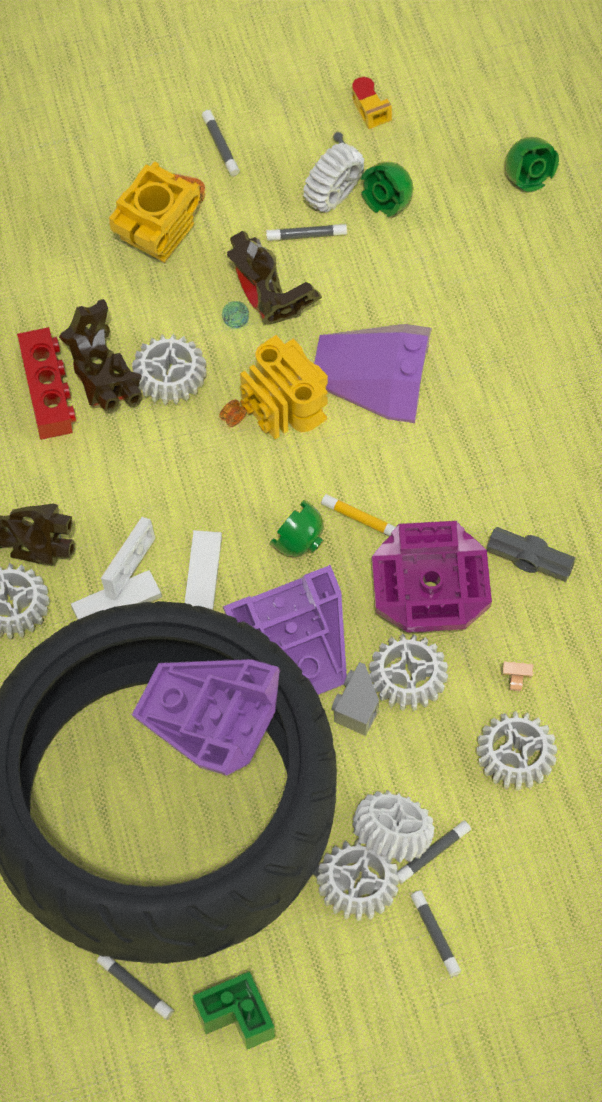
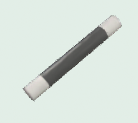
M211 110L204 111L202 117L230 175H238L240 170Z
M346 224L266 230L267 241L347 235Z
M463 820L432 844L420 858H414L397 871L396 875L399 876V883L402 884L471 830L469 824Z
M422 891L413 893L411 898L450 977L461 973V969Z
M99 956L97 959L98 964L164 1019L167 1020L173 1014L174 1010L117 962L109 956Z

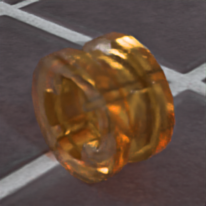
M235 399L223 407L219 417L223 421L227 420L226 424L229 427H234L244 419L247 409L244 406H240V402Z

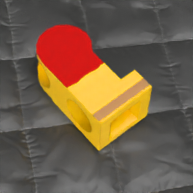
M358 77L352 83V99L368 130L392 121V106L388 99L380 101L375 92L374 81L368 77Z

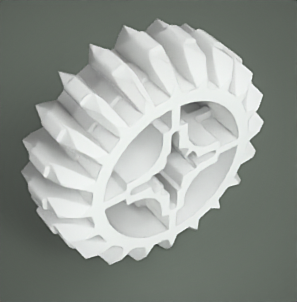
M343 142L327 149L326 153L321 155L318 162L315 163L314 168L310 170V175L306 179L303 189V196L306 198V201L315 209L324 212L330 211L331 208L335 209L338 204H341L350 192H353L354 186L358 184L357 181L362 176L361 171L364 169L362 154L353 146Z
M162 334L159 341L151 337L150 345L142 344L141 351H136L135 360L132 363L133 372L139 373L142 376L139 382V389L143 391L145 398L152 396L154 403L162 399L164 405L168 403V400H173L177 405L179 398L187 401L189 393L196 395L198 392L197 387H202L204 384L203 379L206 376V360L202 357L200 348H196L193 341L187 343L184 336L176 340L174 334H172L170 339H165Z
M10 563L6 570H2V567H0V615L8 616H0V637L7 633V637L10 640L13 637V633H18L23 638L24 630L26 629L33 633V623L42 624L41 616H47L48 610L46 606L50 603L47 596L48 589L47 586L43 585L42 578L40 576L35 577V572L32 568L25 572L22 564L17 570H14L13 565ZM7 594L13 600L14 608L11 607L10 603H7ZM28 607L23 613L20 614L23 608Z
M402 633L398 642L391 637L389 639V646L381 643L379 646L380 652H374V661L369 665V670L371 671L369 676L374 683L375 691L380 692L379 698L381 701L390 698V707L399 703L402 711L405 710L406 705H411L412 710L415 711L417 703L426 708L428 706V699L434 702L438 699L437 693L444 691L445 685L443 683H446L448 675L445 673L448 665L446 662H442L444 654L443 652H437L436 643L427 646L428 639L425 637L419 642L415 633L412 635L411 640H406L405 635ZM401 657L400 662L391 664V667L386 668L391 661ZM406 664L408 667V671H410V674L412 675L411 681L409 678V674H407V671L405 670ZM426 677H431L427 683L416 688V684L419 681L425 680ZM394 684L402 685L404 688H400Z
M515 711L512 718L503 713L501 715V722L493 717L490 723L491 727L485 725L482 732L483 735H480L478 738L480 746L477 747L476 753L481 757L479 758L480 767H486L484 774L486 776L494 774V784L503 780L505 789L509 788L510 783H513L518 791L521 789L522 783H525L530 789L533 787V780L540 784L543 782V775H550L552 770L550 766L555 765L556 758L553 755L557 753V746L553 745L555 741L554 735L548 734V725L539 727L541 721L539 717L530 721L528 712L524 715V718H518L519 714ZM506 735V744L500 746V749L493 751L495 742ZM512 746L517 748L518 752L522 750L521 755L520 753H515V750L512 751ZM540 750V758L533 765L528 766V757L533 756L534 752ZM505 764H510V765L514 766L515 768L506 766Z
M387 790L383 795L381 792L376 791L374 795H367L358 805L353 818L354 834L359 836L358 842L366 844V850H374L377 856H386L388 861L391 858H395L398 862H401L403 859L411 862L414 857L420 858L430 847L434 835L433 818L428 816V810L421 809L420 802L414 803L410 800V797L404 798L399 792L396 795H392Z
M358 839L352 847L345 841L342 849L334 846L332 848V855L326 853L323 860L324 863L319 865L318 872L320 875L317 876V884L320 885L319 894L320 896H326L324 899L326 906L334 904V914L343 910L345 919L349 918L351 913L356 914L357 921L361 920L362 914H366L371 920L374 917V910L382 914L385 906L390 907L392 905V897L397 895L398 888L396 885L399 884V876L396 875L397 866L396 864H390L392 858L388 861L386 856H377L374 850H366V847L360 846L361 843L358 842ZM356 863L355 865L347 866V864ZM367 866L376 870L381 879L377 878L376 874L371 873ZM362 872L361 880L357 883V887L354 888L356 878ZM335 881L339 882V885L345 887L348 890L349 894L347 895L344 892H342L336 885ZM364 894H370V895H371V896H368V897L359 898L361 895H364Z

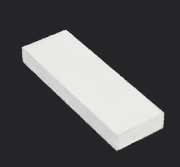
M141 517L101 577L106 597L117 598L155 540L150 519Z
M193 531L185 603L214 610L222 532Z
M150 570L129 578L115 599L106 597L105 591L101 590L71 603V608L78 620L111 607L152 602L162 596Z

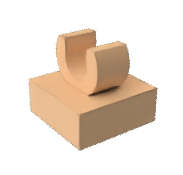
M504 661L502 675L511 676L510 690H522L523 677L531 678L533 675V664Z

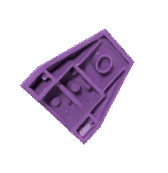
M400 324L320 335L314 364L318 365L327 374L328 384L326 390L329 393L388 420L415 423L425 356L428 352L432 328Z
M331 565L303 575L300 579L259 595L249 596L223 606L226 615L235 617L238 622L244 621L267 635L270 641L277 643L301 668L302 674L310 680L318 695L344 685L347 673L342 595Z
M251 659L159 663L132 716L199 768L227 776L250 763L275 713L279 668Z

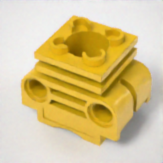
M155 161L151 166L146 164L132 185L116 201V210L109 217L111 231L120 235V239L165 263L194 226L192 221L194 216L192 214L200 200L199 184H191L180 177L175 181V175L159 167V163Z
M275 335L261 344L255 352L256 367L254 365L249 367V375L245 370L240 373L241 386L239 388L242 399L240 403L243 409L248 414L252 413L258 420L257 423L262 431L265 433L269 432L274 439L280 437L279 429L283 433L288 431V423L296 431L308 432L326 421L327 416L322 408L328 404V397L326 396L328 394L326 390L328 384L327 374L305 356L302 347L294 338L284 344Z

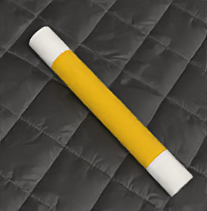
M327 494L322 499V505L388 536L396 528Z

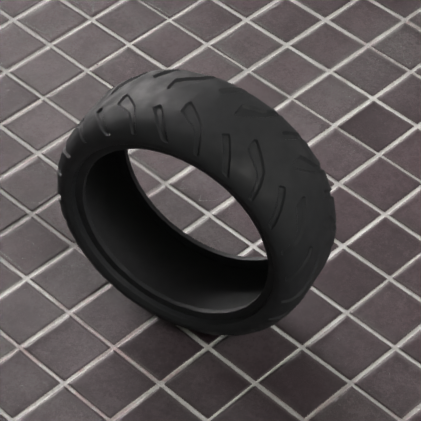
M157 601L155 603L143 602L115 606L92 613L58 630L29 652L3 682L0 688V875L21 906L34 915L35 919L64 940L102 957L109 956L111 959L131 962L168 964L206 957L245 941L276 920L298 897L319 865L328 844L336 803L337 765L331 728L320 698L310 680L302 674L301 668L277 643L270 641L267 635L244 621L238 622L235 617L187 603ZM251 659L279 668L276 709L266 732L280 753L287 773V781L281 801L268 826L257 840L233 861L212 873L183 883L165 886L127 885L106 880L79 868L63 857L41 834L30 814L31 791L38 764L57 732L84 707L120 689L148 684L159 663Z

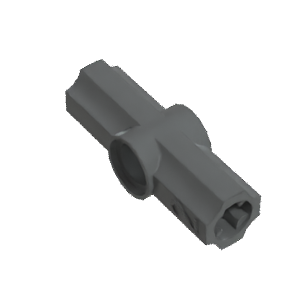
M499 527L493 530L487 545V551L514 561V564L525 572L536 573L540 571L563 581H567L576 560L574 556L548 547L546 541L537 536L527 535L522 537Z

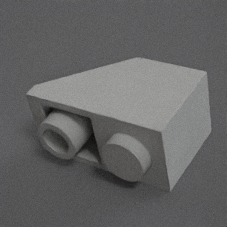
M359 662L355 671H349L344 682L346 689L343 695L338 694L331 710L334 711L335 723L366 736L378 714L379 699L365 664Z

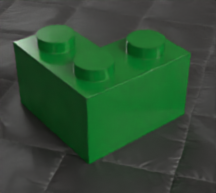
M250 971L192 996L194 1009L205 1034L235 1023L246 1050L275 1038V1026Z

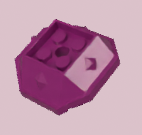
M457 521L398 524L391 532V535L372 555L375 611L378 615L406 632L466 629L492 605L487 550L468 534ZM428 581H433L438 585L428 586L425 583Z

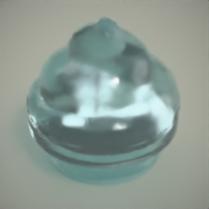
M232 301L223 308L222 319L226 325L232 328H240L247 323L249 310L244 303Z

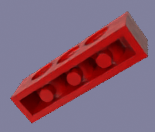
M49 327L17 333L40 440L73 433L71 423L76 422L73 405L67 406L66 399H70L71 396L68 382L62 383L61 376H65L62 359L57 360L55 354L60 353L57 336H51ZM51 381L49 384H43L44 382ZM52 404H56V405H57V406H55V407H48L49 405H52Z

